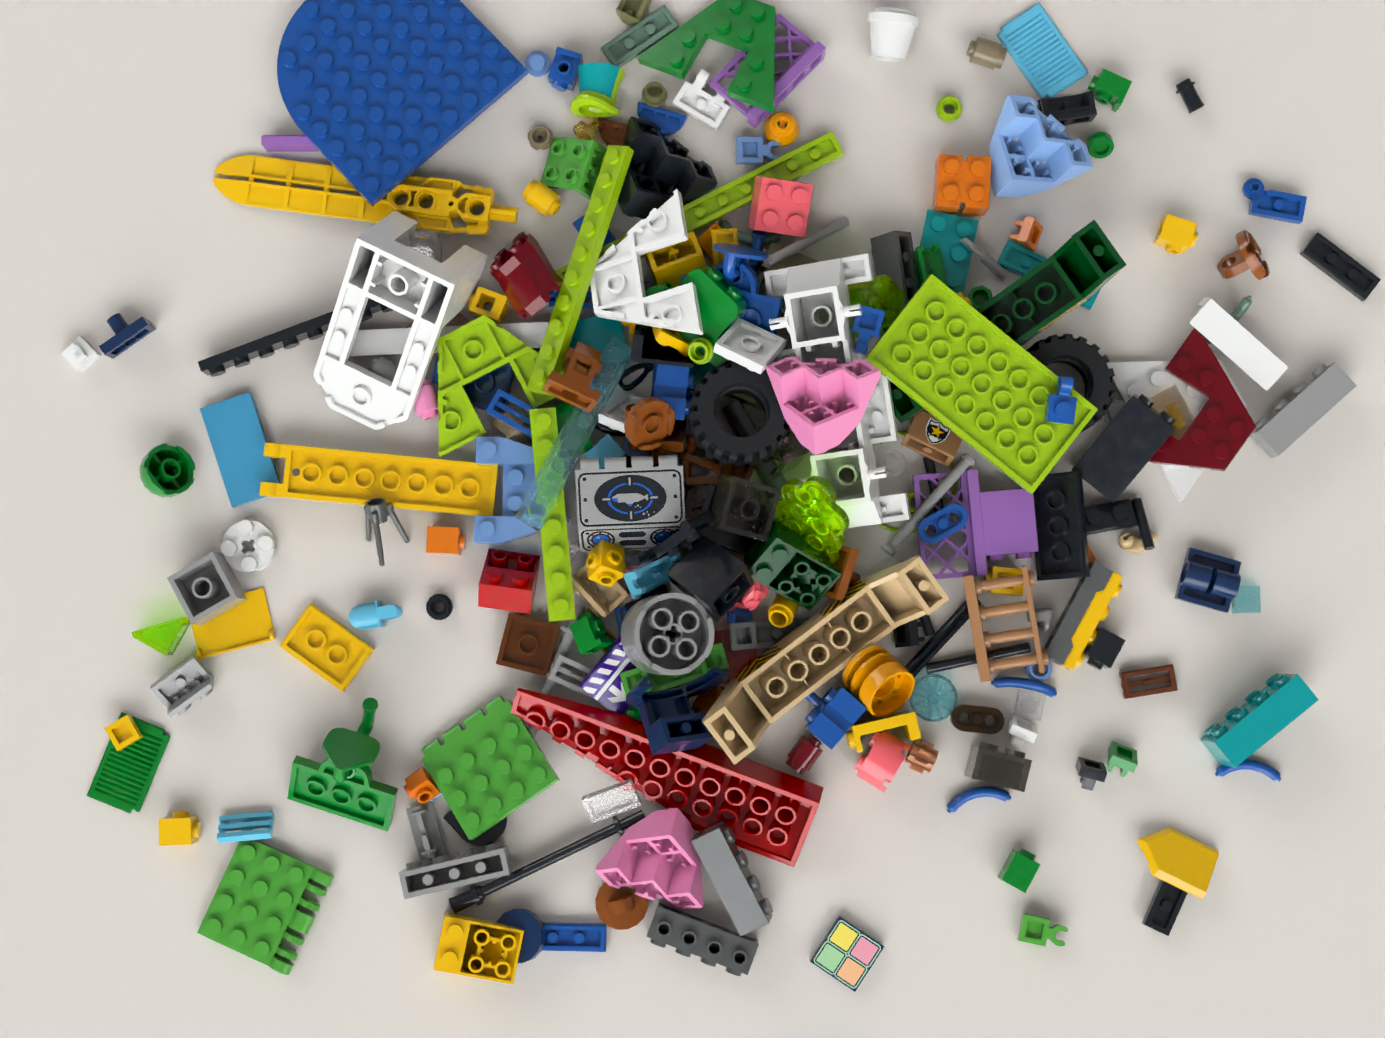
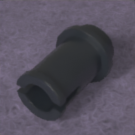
M1190 78L1176 85V94L1181 95L1189 110L1188 112L1192 113L1203 107L1204 103L1194 87L1196 83L1192 82Z

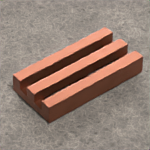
M1173 664L1119 672V677L1122 681L1123 699L1178 691ZM1162 671H1168L1169 674L1168 676H1161L1128 682L1127 678L1131 676L1150 674ZM1170 681V686L1135 692H1130L1129 687Z

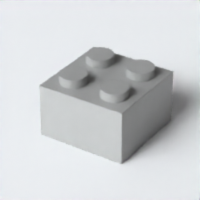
M211 552L167 578L191 624L204 625L247 600L222 553Z

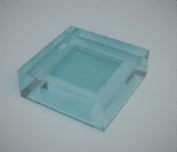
M1260 586L1239 587L1236 597L1231 600L1232 613H1261Z

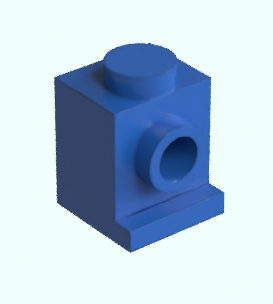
M557 46L548 74V81L552 84L553 88L559 91H566V89L574 91L579 77L578 66L583 64L582 54ZM561 66L568 68L566 72H561L559 69Z

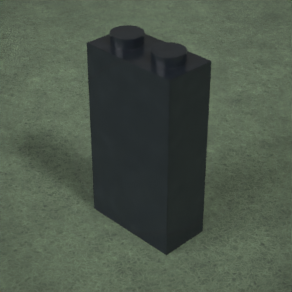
M1144 394L1140 396L1132 395L1072 468V471H1082V479L1112 503L1119 498L1177 428L1173 424L1176 421L1175 418L1164 410L1159 413L1152 407L1154 402Z

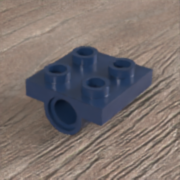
M1191 547L1188 548L1174 599L1228 613L1231 600L1236 597L1239 590L1241 562Z

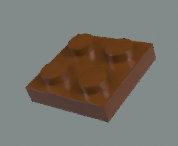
M509 613L496 664L546 676L550 670L560 625Z

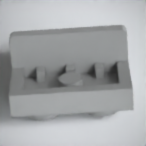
M193 654L153 683L150 689L167 707V714L173 717L177 713L180 715L186 712L191 707V703L196 699H203L208 696L214 687V677Z

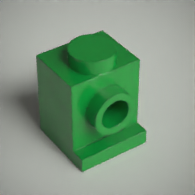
M1103 69L1099 76H1093L1087 89L1093 92L1097 102L1104 105H1113L1111 110L1116 112L1121 106L1132 81Z
M591 611L577 616V621L569 625L580 654H595L614 644L613 639L607 638L605 634L606 627L599 617L593 616Z

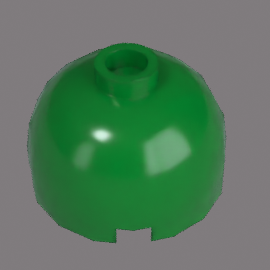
M167 443L152 448L142 459L139 468L140 478L144 487L152 494L160 497H174L185 492L195 479L193 478L195 464L190 454L182 447H174Z

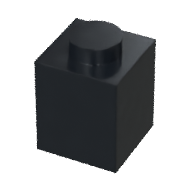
M1102 627L1096 628L1098 633L1094 641L1090 645L1088 644L1083 652L1085 658L1088 659L1087 664L1098 670H1101L1102 667L1111 668L1126 640Z

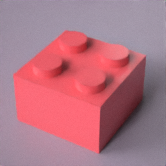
M756 175L747 227L758 231L805 237L813 185Z

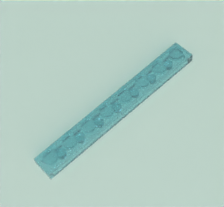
M614 336L609 339L601 354L600 361L604 362L602 369L597 377L593 376L589 388L601 393L597 404L590 413L576 406L573 407L515 518L536 531L542 529L599 420L598 414L605 409L631 359L632 348Z

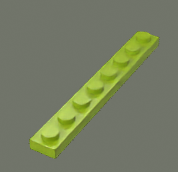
M556 407L529 409L549 622L576 619Z

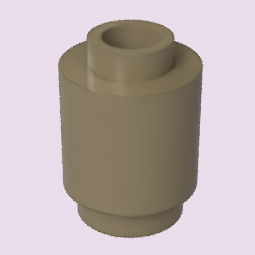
M977 37L976 41L971 40L966 55L970 56L969 62L990 69H1000L1005 60L1007 49L1003 48L1000 43Z

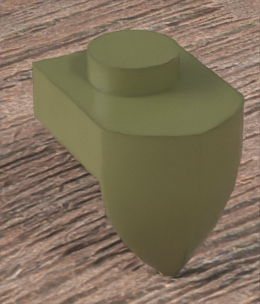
M621 0L616 8V14L624 24L635 25L644 18L652 0Z

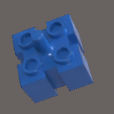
M654 364L650 397H658L665 401L673 409L675 419L684 420L685 415H688L690 402L695 390L692 389L693 373L689 372V367Z
M840 686L837 689L831 687L822 699L815 692H812L805 698L814 706L805 717L807 721L805 727L826 746L833 749L867 708Z

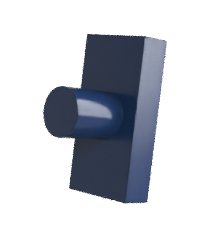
M117 313L107 320L115 335L99 347L104 355L114 359L156 329L144 317H140L128 325L122 315Z

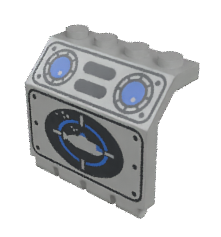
M658 455L659 466L653 465V456L631 457L632 467H627L626 457L604 458L605 468H600L599 458L580 459V469H575L581 552H587L588 556V553L601 540L623 547L624 555H628L629 550H640L641 553L659 545L681 529L680 523L685 520L683 465H678L677 455ZM687 541L681 545L683 548H687Z

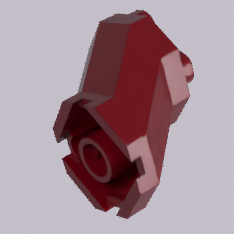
M522 231L513 239V245L508 250L503 248L494 256L493 259L495 261L489 268L491 269L490 274L498 281L515 313L524 320L527 316H533L551 299L549 296L550 291L553 289L557 292L561 287L563 279L553 269L538 241L530 233L526 235Z

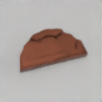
M598 117V130L602 140L607 145L622 146L628 124Z

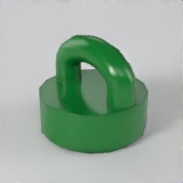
M1096 132L1086 140L1088 152L1094 158H1105L1114 149L1113 139L1106 132Z

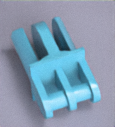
M375 600L374 602L359 604L352 608L349 613V621L355 628L361 630L385 627L384 620L400 617L402 609L397 605L382 606L381 601Z

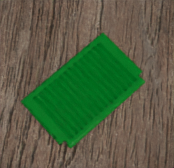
M121 712L119 719L128 714ZM133 716L132 718L143 738L121 751H117L112 741L109 740L87 793L88 797L127 813H131L133 809L136 812H140L170 740L169 735H164L165 729Z

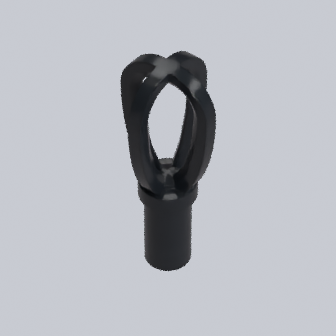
M642 362L627 368L618 377L617 382L624 391L634 389L645 379L648 372L653 370L654 364ZM638 369H645L631 384H623L622 380Z

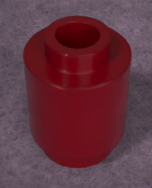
M811 734L807 737L802 735L787 756L789 758L785 763L797 773L803 775L805 771L811 769L822 754L823 750L820 748L822 743Z

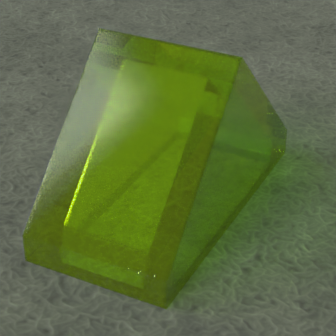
M181 617L131 633L133 638L164 655H173L191 623L188 617Z

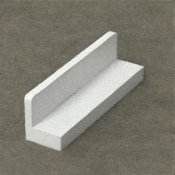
M1204 297L1198 304L1201 308L1189 320V323L1264 390H1268L1289 368L1213 299Z

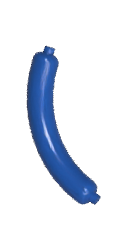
M996 677L994 681H991V684L996 688H1023L1043 693L1049 697L1057 695L1054 687L1033 679Z
M1252 759L1244 760L1236 768L1221 765L1216 768L1215 772L1216 776L1223 777L1237 770H1254L1268 776L1273 781H1280L1282 779L1280 772L1264 762Z
M990 786L975 787L953 798L947 804V812H955L964 803L975 798L992 797L1006 801L1011 800V796H1009L1008 791Z

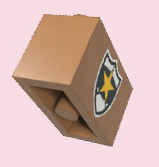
M923 411L912 418L900 445L948 467L954 459L962 439L928 411Z

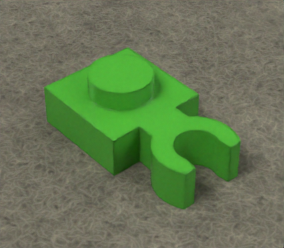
M1022 913L1017 940L1045 946L1046 940L1050 939L1057 946H1065L1064 941L1056 939V933L1058 931L1068 932V928L1061 924L1049 927V918Z

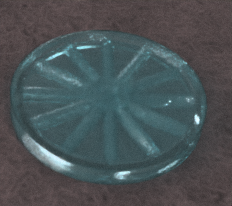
M927 674L915 682L914 690L909 698L910 705L916 715L923 720L930 722L941 721L949 717L952 710L956 707L957 691L952 682L946 677L939 674Z

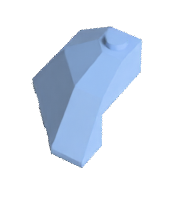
M1009 94L1006 97L990 141V182L994 195L997 197L1018 198L1044 192L1093 168L1086 145L1077 138L1074 141L1064 132L1066 127L1051 114L1047 117L1036 107L1038 103L1030 96Z

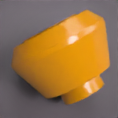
M775 112L767 118L764 125V133L769 142L775 140L781 143L780 146H787L798 137L799 123L788 112Z

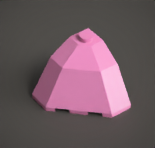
M787 357L766 366V371L784 419L800 444L815 455L825 453L827 450L838 446L860 423L881 375L880 370L869 362L853 359V362L849 364H839L837 359L816 358L815 363L801 362L800 357Z
M678 808L654 811L630 826L596 866L595 871L609 886L617 889L621 886L635 889V895L652 901L656 897L670 902V907L679 910L702 908L704 904L701 860L691 842L695 835L691 823Z

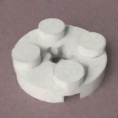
M242 520L232 525L225 533L221 552L226 562L238 571H260L265 569L275 557V537L266 525L257 521ZM253 540L254 552L247 551L245 553L244 542Z

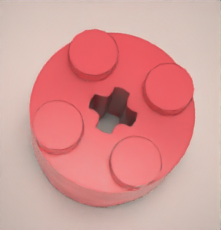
M883 730L882 733L875 732L868 744L872 748L868 756L862 754L854 768L858 770L856 776L885 792L887 787L883 786V783L885 781L891 782L905 759L906 755L902 753L905 749L909 752L911 746Z

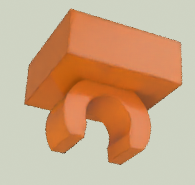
M1025 216L1024 221L1017 220L1014 222V225L1020 229L1019 234L1010 233L1009 237L1014 242L1020 243L1021 246L1035 252L1043 227L1035 218Z

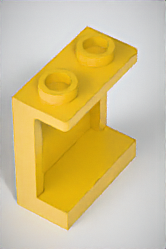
M908 710L886 717L856 722L845 734L848 747L853 748L857 753L863 752L860 740L861 735L900 726L903 727L906 739L910 741L920 739L921 734L916 713Z

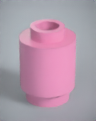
M430 379L423 381L414 406L417 417H423L424 420L439 416L438 394L435 385H432Z

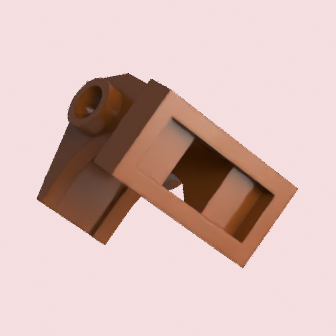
M578 341L574 348H568L563 361L566 362L563 368L564 374L562 375L552 370L543 385L542 391L590 413L601 395L600 392L589 388L593 376L597 377L604 363L600 361L602 352Z

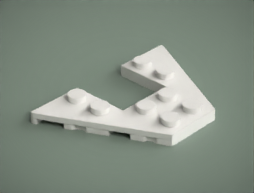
M678 189L673 191L674 195L659 209L654 208L650 211L646 219L640 220L627 232L628 236L616 246L613 244L605 251L602 257L598 258L590 282L593 309L598 317L699 335L704 334L697 289L692 282L647 297L645 293L640 255L689 240L682 196Z
M1218 360L1222 369L1224 370L1225 374L1227 375L1232 386L1234 387L1235 391L1237 392L1239 398L1241 399L1242 403L1246 408L1247 405L1243 400L1241 394L1239 393L1237 387L1235 386L1228 371L1226 370L1224 364L1221 360ZM1170 361L1106 363L1109 369L1113 368L1115 376L1111 378L1112 383L1116 384L1115 390L1120 399L1125 403L1134 394L1138 396L1144 394L1150 399L1173 386L1190 418L1194 421L1209 400L1200 392L1166 372L1165 368ZM1157 464L1178 502L1184 500L1204 468L1198 469L1188 466Z

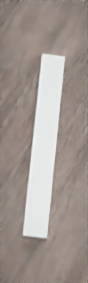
M549 322L506 323L498 325L533 350H540ZM444 326L439 338L461 326ZM411 328L358 330L350 356L352 358L402 356ZM438 342L433 354H438Z

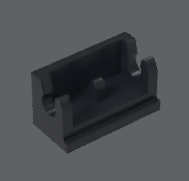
M1092 91L1078 95L1051 99L1041 98L1037 100L1038 110L1047 117L1051 114L1063 126L1092 122L1097 115Z

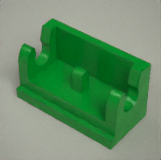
M935 243L932 247L925 248L924 245L916 247L914 256L920 285L925 282L929 275L933 274L948 286L939 244Z

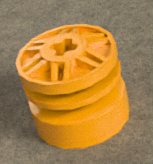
M880 645L869 646L857 653L847 664L842 679L845 688L855 698L859 699L861 704L876 717L889 716L903 707L910 698L915 684L913 675Z

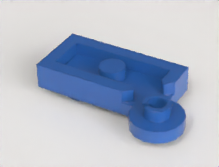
M1251 178L1243 184L1242 192L1246 198L1250 199L1248 215L1295 224L1303 222L1306 196L1274 190L1266 191L1264 190L1263 183L1256 178Z

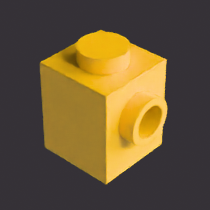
M1166 214L1160 221L1153 244L1164 247L1165 251L1171 254L1179 255L1184 253L1190 247L1193 248L1197 241L1198 233L1195 232L1197 223Z
M189 811L173 812L171 817L158 819L159 846L191 845L197 843L198 838L201 837L202 825L201 822H198V815L189 816Z

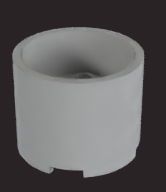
M683 593L653 595L641 599L629 609L621 626V643L628 659L640 670L654 675H682L694 670L709 656L714 643V625L704 607L698 600ZM669 630L675 632L674 638L666 636L665 632Z

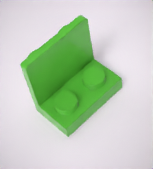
M554 137L540 182L549 188L576 191L590 200L607 149L594 140Z

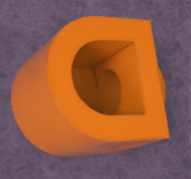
M423 766L405 778L406 785L403 787L411 799L416 797L417 801L423 805L441 793L430 773Z

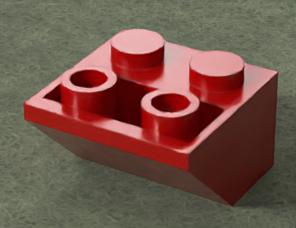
M489 548L479 581L478 607L530 614L536 592L540 555Z

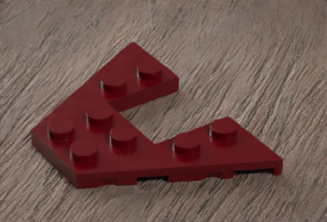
M1194 328L1167 365L1165 371L1200 392L1209 400L1180 441L1170 435L1149 462L1225 471L1255 430L1256 425L1204 336Z

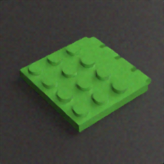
M501 695L485 704L488 714H485L480 708L463 720L467 727L465 730L458 723L441 735L445 742L443 745L436 738L422 748L426 756L421 759L469 840L475 839L560 780L525 722L510 712L513 703L510 700L505 701Z

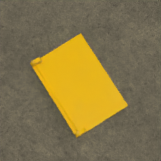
M264 588L245 592L247 600L204 625L191 624L197 646L196 655L198 659L276 639Z

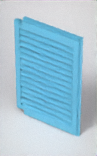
M1037 3L1002 26V33L997 35L1040 99L1045 98V96L1049 99L1053 98L1089 74L1040 3Z

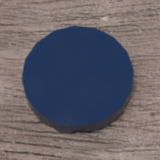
M512 909L505 912L497 920L499 924L524 930L518 963L535 959L542 951L545 943V935H543L544 926L534 912L528 909Z

